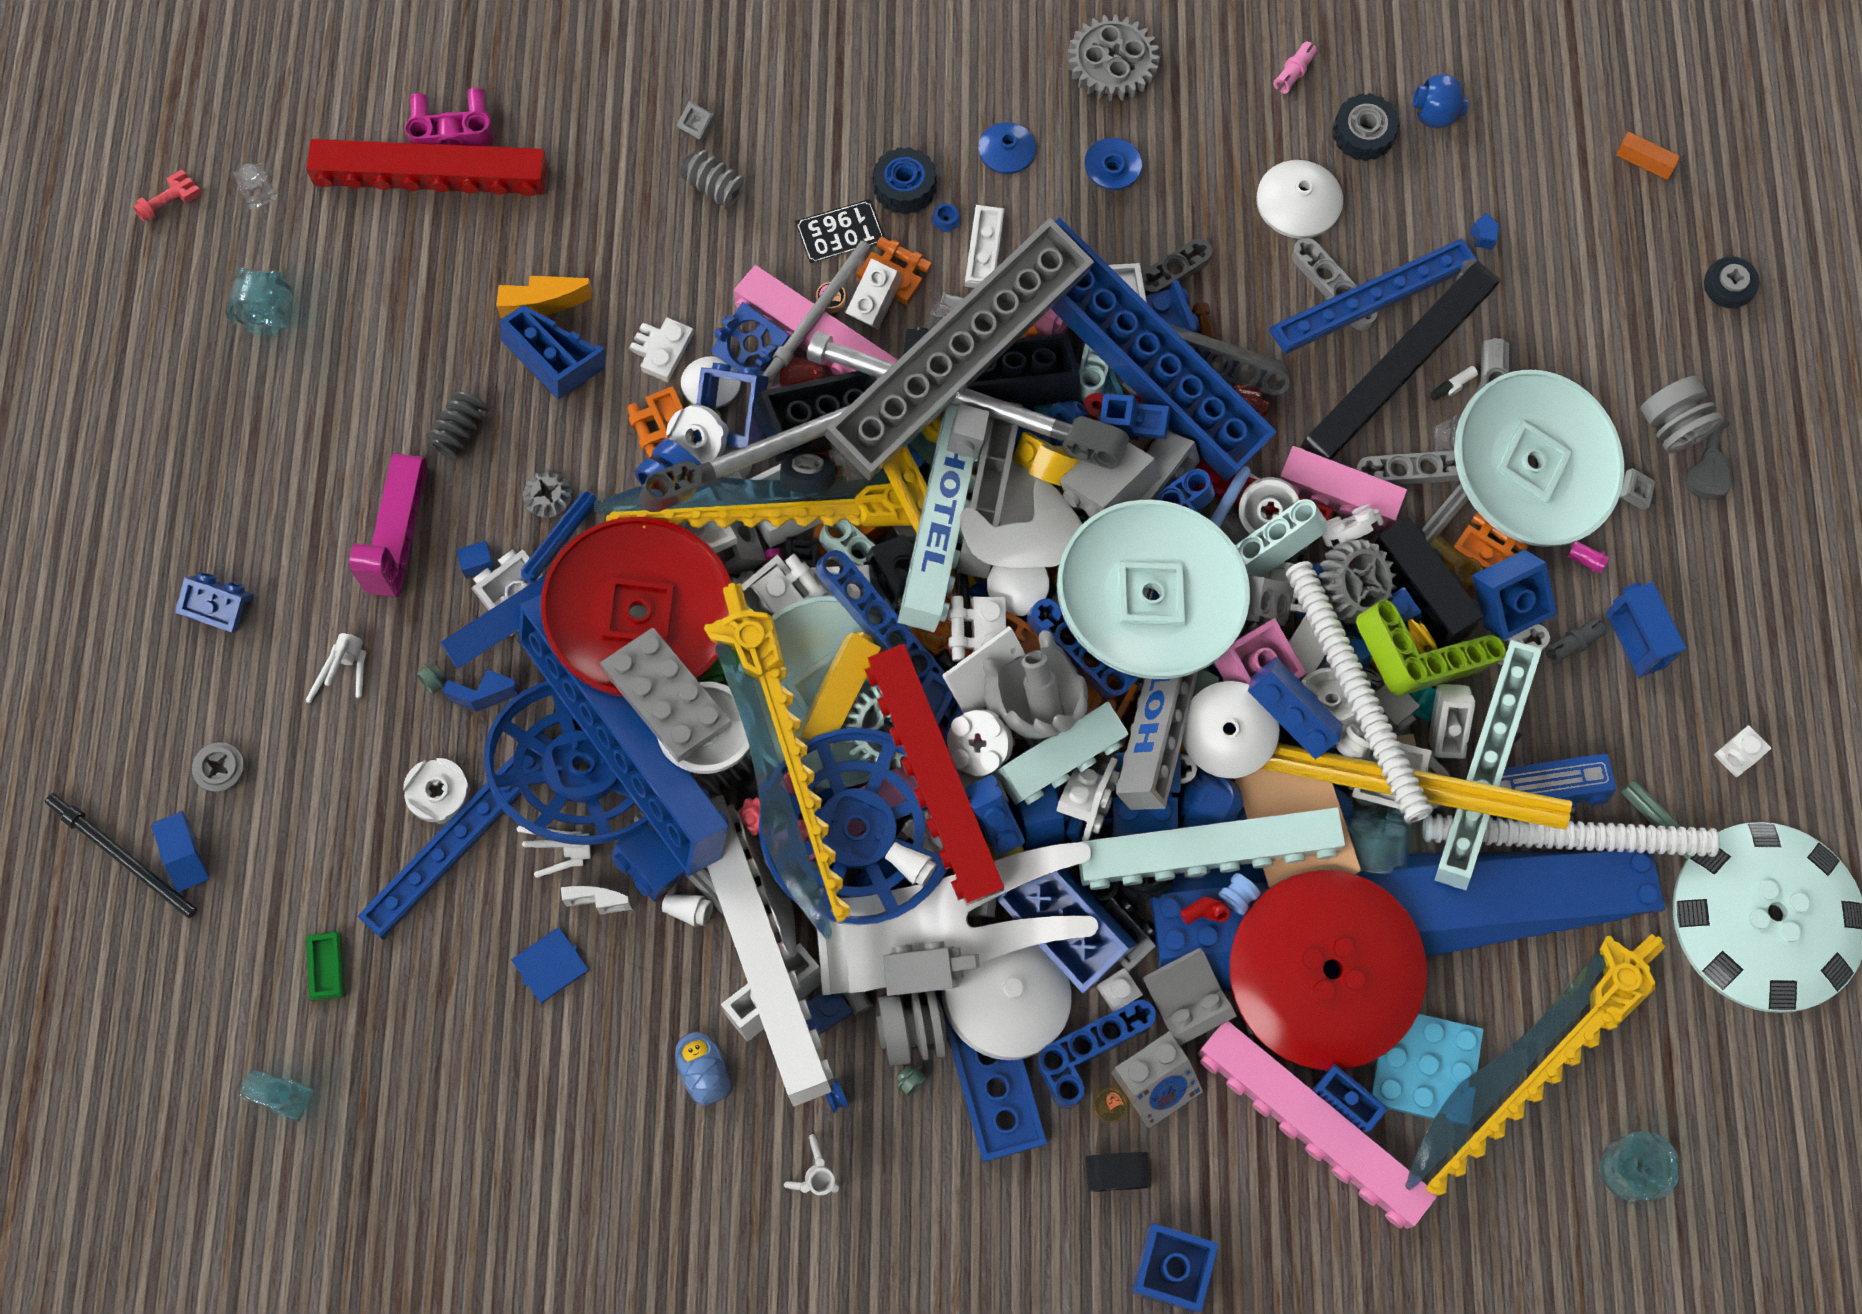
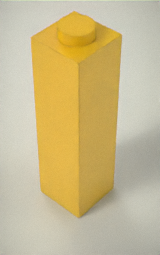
M860 631L857 634L853 632L845 635L800 724V731L797 730L795 734L797 739L805 743L820 734L841 729L867 677L864 669L869 667L868 657L878 654L881 647L874 644L875 639Z

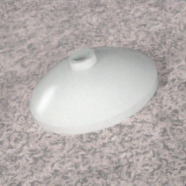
M1290 160L1277 164L1263 176L1258 186L1256 201L1261 217L1276 232L1297 239L1313 238L1327 232L1335 225L1343 208V193L1337 179L1324 167L1310 161ZM1299 187H1304L1307 191H1303Z
M1237 681L1218 682L1204 688L1191 700L1182 738L1184 747L1198 767L1217 777L1240 778L1258 771L1272 757L1278 744L1279 722L1248 692L1249 685ZM1233 723L1236 726V731L1233 735H1226L1224 733L1223 727L1225 724Z
M699 682L731 720V727L679 763L658 738L657 740L665 756L678 767L693 773L711 774L734 766L748 753L755 736V718L749 703L733 688L716 682Z

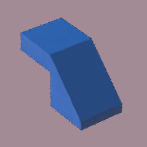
M487 669L477 691L447 680L442 691L449 701L477 712L518 696L521 689L515 680Z
M183 811L151 824L163 864L177 892L209 880V873L196 849V836Z

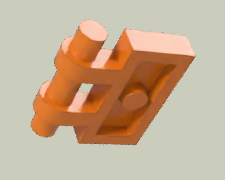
M881 236L876 247L882 249L885 253L883 256L871 252L858 271L857 280L861 281L871 258L897 270L904 277L893 299L908 306L922 285V278L915 273L918 269L928 273L933 263L924 259L923 254L917 251L913 253L901 247L900 242L894 239L890 241ZM895 257L908 263L905 269L893 263Z
M673 386L646 396L645 399L648 405L646 409L640 411L637 403H632L626 408L630 415L628 418L629 423L633 429H636L640 437L639 445L642 451H646L649 459L654 460L652 451L664 438L670 439L666 435L669 420L677 411L683 409ZM655 420L659 430L651 433L647 423Z
M1477 512L1471 522L1481 527L1480 531L1468 525L1450 552L1482 571L1515 555L1511 551L1512 548L1521 552L1526 550L1529 544L1516 541L1502 534ZM1490 533L1503 541V546L1487 535Z

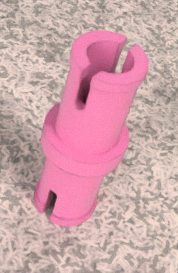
M1311 42L1302 43L1296 54L1285 62L1284 70L1273 83L1276 89L1283 82L1285 83L1279 92L1288 93L1297 79L1305 75L1307 66L1318 53L1315 45L1309 53L1306 52L1311 46Z

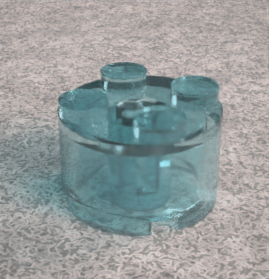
M247 268L239 269L233 279L226 307V316L229 321L234 325L238 321L245 325V331L258 335L278 334L280 328L283 327L285 329L294 297L293 289L285 282V275L277 271L266 273L252 271Z
M1367 809L1354 810V815L1347 819L1346 826L1361 871L1389 874L1393 873V867L1399 866L1400 872L1405 870L1408 863L1412 828L1405 822L1404 815L1389 813L1387 816L1373 815L1374 813Z
M1633 1132L1613 1140L1604 1150L1598 1166L1607 1188L1616 1197L1631 1204L1644 1203L1668 1195L1675 1188L1679 1179V1159L1674 1147L1664 1137L1655 1133ZM1637 1162H1640V1163L1642 1164V1167L1640 1168V1172H1639L1638 1169H1637V1167H1638V1163H1637Z

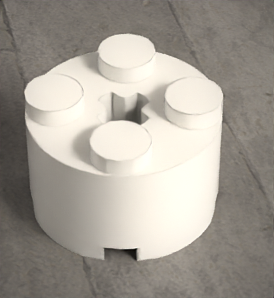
M1275 477L1261 478L1252 482L1241 496L1239 503L1240 521L1245 530L1251 535L1300 501L1296 490L1288 482ZM1270 501L1274 502V507L1279 508V511L1273 512L1272 517H1267L1266 511L1261 510V507L1267 506Z

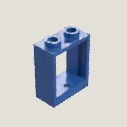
M713 363L712 368L701 367L696 405L706 406L713 411L716 408L719 377L752 382L745 434L729 432L726 437V446L743 448L760 441L762 431L753 409L760 391L767 390L769 377L758 375L759 369L740 367V372L730 371L731 365ZM699 430L693 431L694 440L702 441L701 432Z
M1640 582L1633 583L1622 590L1623 594L1613 600L1614 604L1608 609L1606 615L1637 677L1640 678L1665 669L1686 649V646L1654 583L1650 582L1642 586Z

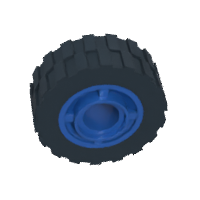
M900 147L886 152L884 156L878 159V163H875L873 189L877 201L885 209H890L894 213H916L920 209L926 208L928 203L934 199V194H936L937 190L935 165L931 162V158L928 155H924L922 151L909 147Z

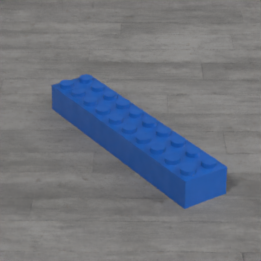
M1059 217L1055 223L1094 263L1089 273L1051 309L1146 404L1169 406L1171 409L1169 426L1179 436L1195 441L1198 455L1227 482L1277 431Z
M541 595L520 604L519 643L686 874L690 876L722 859L729 823L725 814L721 810L717 811L711 803L709 793L705 787L697 784L692 772L678 767L665 756L655 734L624 697L607 694L590 687L576 678L561 664L552 651L544 633L541 617Z

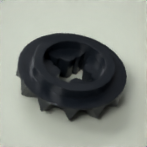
M1155 877L1142 878V883L1128 886L1123 885V881H1121V888H1123L1124 894L1133 896L1134 900L1146 898L1148 901L1149 898L1153 897L1161 899L1162 894H1169L1173 886V879L1156 881Z

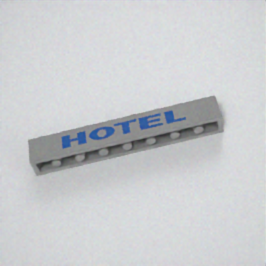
M1198 672L1171 679L1144 678L1142 692L1137 702L1138 708L1135 720L1130 729L1131 735L1128 747L1123 757L1124 763L1121 775L1116 784V794L1130 810L1166 808Z

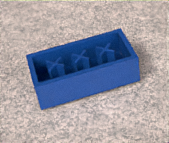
M1067 868L1038 877L996 897V900L1015 920L1051 916H1092L1097 920L1098 929L1090 937L1071 938L1038 944L1082 993L1093 989L1138 945Z

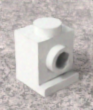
M1748 725L1719 749L1714 756L1737 778L1762 758L1771 747Z

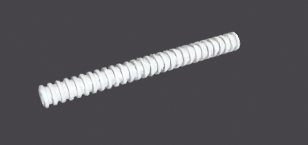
M1309 561L1296 563L1285 573L1286 578L1290 580V586L1294 588V594L1299 596L1298 602L1302 605L1303 612L1307 613L1306 619L1311 621L1310 627L1315 630V637L1319 638L1318 643L1323 647V654L1328 655L1326 657L1327 662L1332 664L1331 670L1336 672L1335 678L1340 681V688L1345 689L1343 695L1349 698L1347 703L1353 707L1352 713L1357 715V723L1362 724L1360 730L1366 733L1364 737L1366 741L1370 742V750L1375 751L1373 753L1374 758L1379 759L1377 764L1379 768H1383L1382 775L1388 777L1386 783L1388 786H1392L1391 793L1396 795V803L1401 804L1399 810L1401 813H1405V822L1413 823L1429 816L1433 808L1431 805L1426 804L1428 798L1422 795L1424 790L1418 786V778L1413 777L1415 772L1412 768H1409V760L1404 759L1406 754L1405 751L1400 750L1401 743L1396 741V733H1391L1393 727L1391 724H1387L1388 717L1383 715V707L1378 706L1380 701L1374 697L1375 691L1370 689V681L1365 680L1367 675L1364 671H1361L1363 666L1361 663H1357L1358 656L1353 654L1354 648L1349 645L1350 640L1345 637L1346 632L1341 628V622L1336 620L1337 614L1333 611L1332 604L1328 603V596L1324 595L1325 590L1320 586V579L1316 578V571L1312 570V563Z
M1430 814L1424 818L1423 838L1425 841L1431 842L1432 839H1435L1436 843H1440L1442 840L1447 842L1454 820L1452 815H1446L1445 818H1442L1441 814H1437L1436 817H1432ZM1490 817L1482 842H1485L1486 845H1491L1493 842L1496 846H1501L1502 843H1505L1509 847L1512 844H1515L1517 847L1525 844L1529 848L1532 845H1535L1537 848H1542L1545 845L1548 849H1551L1553 846H1556L1557 849H1562L1563 846H1566L1568 850H1572L1573 847H1576L1577 850H1582L1586 847L1588 851H1592L1594 848L1597 851H1603L1606 848L1608 852H1612L1614 849L1618 852H1623L1626 849L1629 853H1633L1634 850H1637L1638 853H1643L1646 850L1649 854H1653L1655 851L1658 854H1664L1667 851L1669 855H1674L1675 852L1678 855H1684L1687 852L1689 856H1694L1696 853L1699 856H1705L1707 853L1708 856L1715 857L1719 851L1720 839L1715 828H1710L1707 831L1706 828L1700 827L1697 831L1694 827H1689L1686 830L1682 826L1678 829L1674 826H1669L1666 829L1662 825H1659L1658 828H1655L1654 825H1649L1645 828L1642 824H1639L1637 827L1633 824H1628L1625 827L1622 823H1619L1617 826L1613 823H1608L1605 826L1602 822H1598L1597 825H1594L1593 822H1588L1587 825H1584L1582 821H1578L1577 824L1569 821L1566 830L1519 820L1513 821V819L1509 818L1506 821H1503L1501 817L1493 820Z

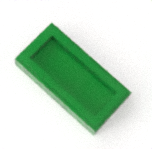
M336 931L306 935L309 1000L315 1002L345 998L341 933Z

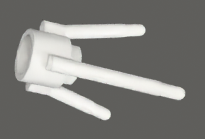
M339 634L336 644L332 647L330 656L306 698L307 703L313 701L324 680L325 686L331 685L340 663L353 665L354 661H357L356 697H362L364 660L367 654L366 651L361 650L363 640L351 634Z
M522 826L517 827L518 832L533 834ZM548 829L568 835L590 836L589 833L582 834V831L569 832ZM551 840L524 841L522 843L523 847H563L564 857H571V860L536 871L534 876L537 878L570 867L583 866V859H591L590 845H573Z
M811 1134L809 1139L815 1158V1165L806 1172L805 1182L787 1181L784 1183V1187L801 1190L803 1193L811 1190L816 1195H826L831 1191L836 1193L839 1190L840 1184L835 1182L834 1175L824 1165L825 1162L822 1158L816 1136Z

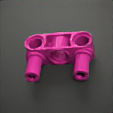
M469 89V111L459 113L446 112L438 115H428L427 96L422 93H415L410 96L411 117L405 125V132L409 143L490 146L494 141L491 117L486 111L483 89Z

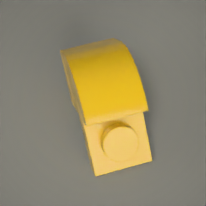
M1030 432L1022 433L1012 457V461L1030 470L1029 474L1058 486H1062L1060 479L1081 460L1066 453L1063 446H1053Z

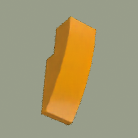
M530 276L529 286L499 285L496 307L501 319L522 305L546 316L592 298L593 291L589 278Z

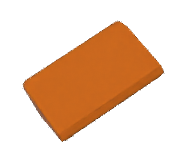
M1629 131L1616 153V156L1666 180L1672 174L1680 158L1679 155Z

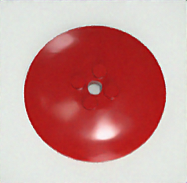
M650 517L613 519L593 526L576 536L560 551L546 575L541 594V617L544 633L552 651L571 674L590 687L607 694L623 697L601 670L600 662L651 628L656 630L698 680L713 667L726 648L712 642L704 627L705 624H713L715 621L729 616L723 588L728 587V584L732 582L724 564L714 550L705 541L686 528L665 520ZM634 606H642L648 613L645 617L637 619L632 617L629 611Z
M1318 870L1297 874L1284 879L1270 887L1253 902L1244 914L1233 938L1229 961V975L1234 1000L1242 1018L1253 1034L1271 1051L1288 1061L1309 1068L1329 1070L1336 1064L1340 1069H1349L1364 1065L1384 1055L1397 1045L1409 1031L1423 1003L1427 982V962L1423 943L1416 925L1404 907L1390 893L1374 882L1355 874L1335 870ZM1330 959L1336 961L1340 966V973L1334 979L1328 978L1323 971L1324 964Z

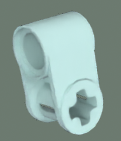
M1086 343L1079 371L1078 398L1082 402L1090 394L1103 393L1106 378L1111 369ZM1092 382L1096 386H1088L1085 383Z

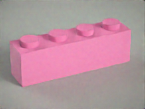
M1292 446L1279 478L1288 482L1299 496L1334 509L1333 511L1338 512L1343 518L1352 516V510L1369 504L1371 509H1378L1384 521L1380 526L1377 522L1371 524L1373 529L1378 531H1387L1393 526L1407 491L1403 487Z

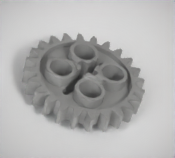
M1103 15L1101 23L1092 18L1091 27L1083 23L1081 32L1075 31L1074 40H1070L1067 60H1069L1068 70H1072L1071 78H1079V88L1087 85V94H1091L1094 90L1098 91V99L1103 94H1108L1109 101H1112L1114 95L1118 94L1120 100L1123 101L1125 93H1128L1133 98L1135 97L1136 89L1144 92L1145 85H1151L1153 76L1157 74L1160 56L1157 55L1159 47L1154 45L1155 37H1147L1148 28L1139 31L1138 21L1130 25L1128 24L1129 17H1126L1123 22H1119L1117 15H1114L1113 21H1108V18Z

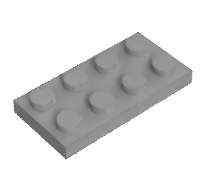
M651 628L600 662L601 670L678 763L731 727V720L654 628Z

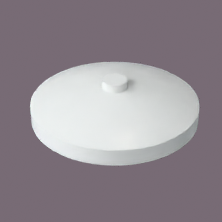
M1038 944L980 963V968L963 970V978L958 979V987L942 990L944 1011L956 1034L975 1051L1000 1060L1024 1059L1042 1051L1062 1032L1071 1009L1069 978Z

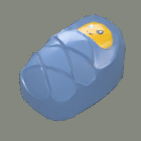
M701 1032L689 1033L682 1037L676 1045L675 1060L679 1075L692 1099L701 1106H708L726 1098L731 1092L732 1081L727 1063L719 1046L710 1036Z

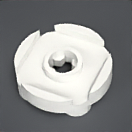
M692 405L677 411L669 420L666 430L667 438H670V440L689 451L701 464L716 459L723 454L727 442L726 437L729 433L727 424L721 420L719 415L712 409L702 405ZM692 430H699L701 432L702 441L693 442Z
M1369 504L1352 510V516L1342 520L1340 516L1328 520L1327 529L1322 535L1325 545L1327 547L1333 546L1331 540L1338 539L1340 543H1343L1346 540L1357 539L1373 531L1371 524L1377 522L1380 526L1384 522L1378 509H1371Z
M984 709L973 710L964 713L952 721L947 737V747L955 768L961 769L970 775L983 776L994 773L1004 762H1007L1012 753L1013 738L1009 727L1004 725L1002 720L998 718L1000 716L995 712ZM977 733L981 734V739L986 740L987 743L985 747H981L980 751L973 744V739L977 737Z
M435 758L436 760L423 761L415 765L405 778L403 790L405 792L406 804L415 816L427 822L444 824L453 818L467 803L470 785L464 772L457 764L448 759ZM440 783L444 784L442 787L444 792L441 796L430 797L432 793L429 787L431 785L437 787Z

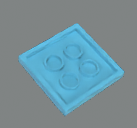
M1418 1014L1409 1031L1397 1045L1375 1060L1370 1093L1386 1105L1389 1110L1468 1127L1484 1029Z

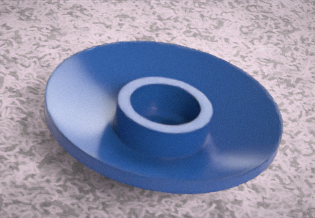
M1002 122L989 127L982 134L979 141V154L984 164L993 171L1003 174H1013L1024 170L1031 164L1036 152V143L1032 134L1023 126L1011 122ZM1008 141V142H1011L1012 144L1007 145V144H1005V143H1003V142Z
M1105 138L1097 141L1089 148L1085 156L1084 166L1086 174L1093 183L1104 189L1120 190L1129 187L1138 179L1142 169V159L1138 150L1128 141L1119 138ZM1114 167L1117 170H1109L1108 168Z

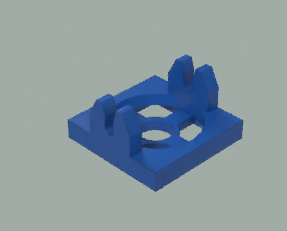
M742 302L734 315L729 314L722 319V323L725 326L714 331L715 337L718 340L710 352L728 365H731L738 372H740V367L759 369L758 375L762 376L773 361V354L779 346L785 345L791 335L749 304ZM747 321L759 323L754 332L748 333L740 330L738 326ZM768 330L771 336V344L764 347L763 336ZM754 335L759 339L760 346L756 352L750 353L745 347V342L748 337ZM731 336L740 341L742 351L737 359L734 358L730 348ZM760 355L762 357L756 359L755 366H745L750 356Z

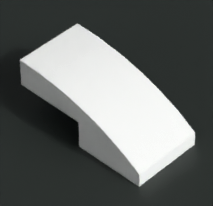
M591 886L561 887L562 901L566 907L596 903V909L600 915L632 910V904L628 896L616 891Z

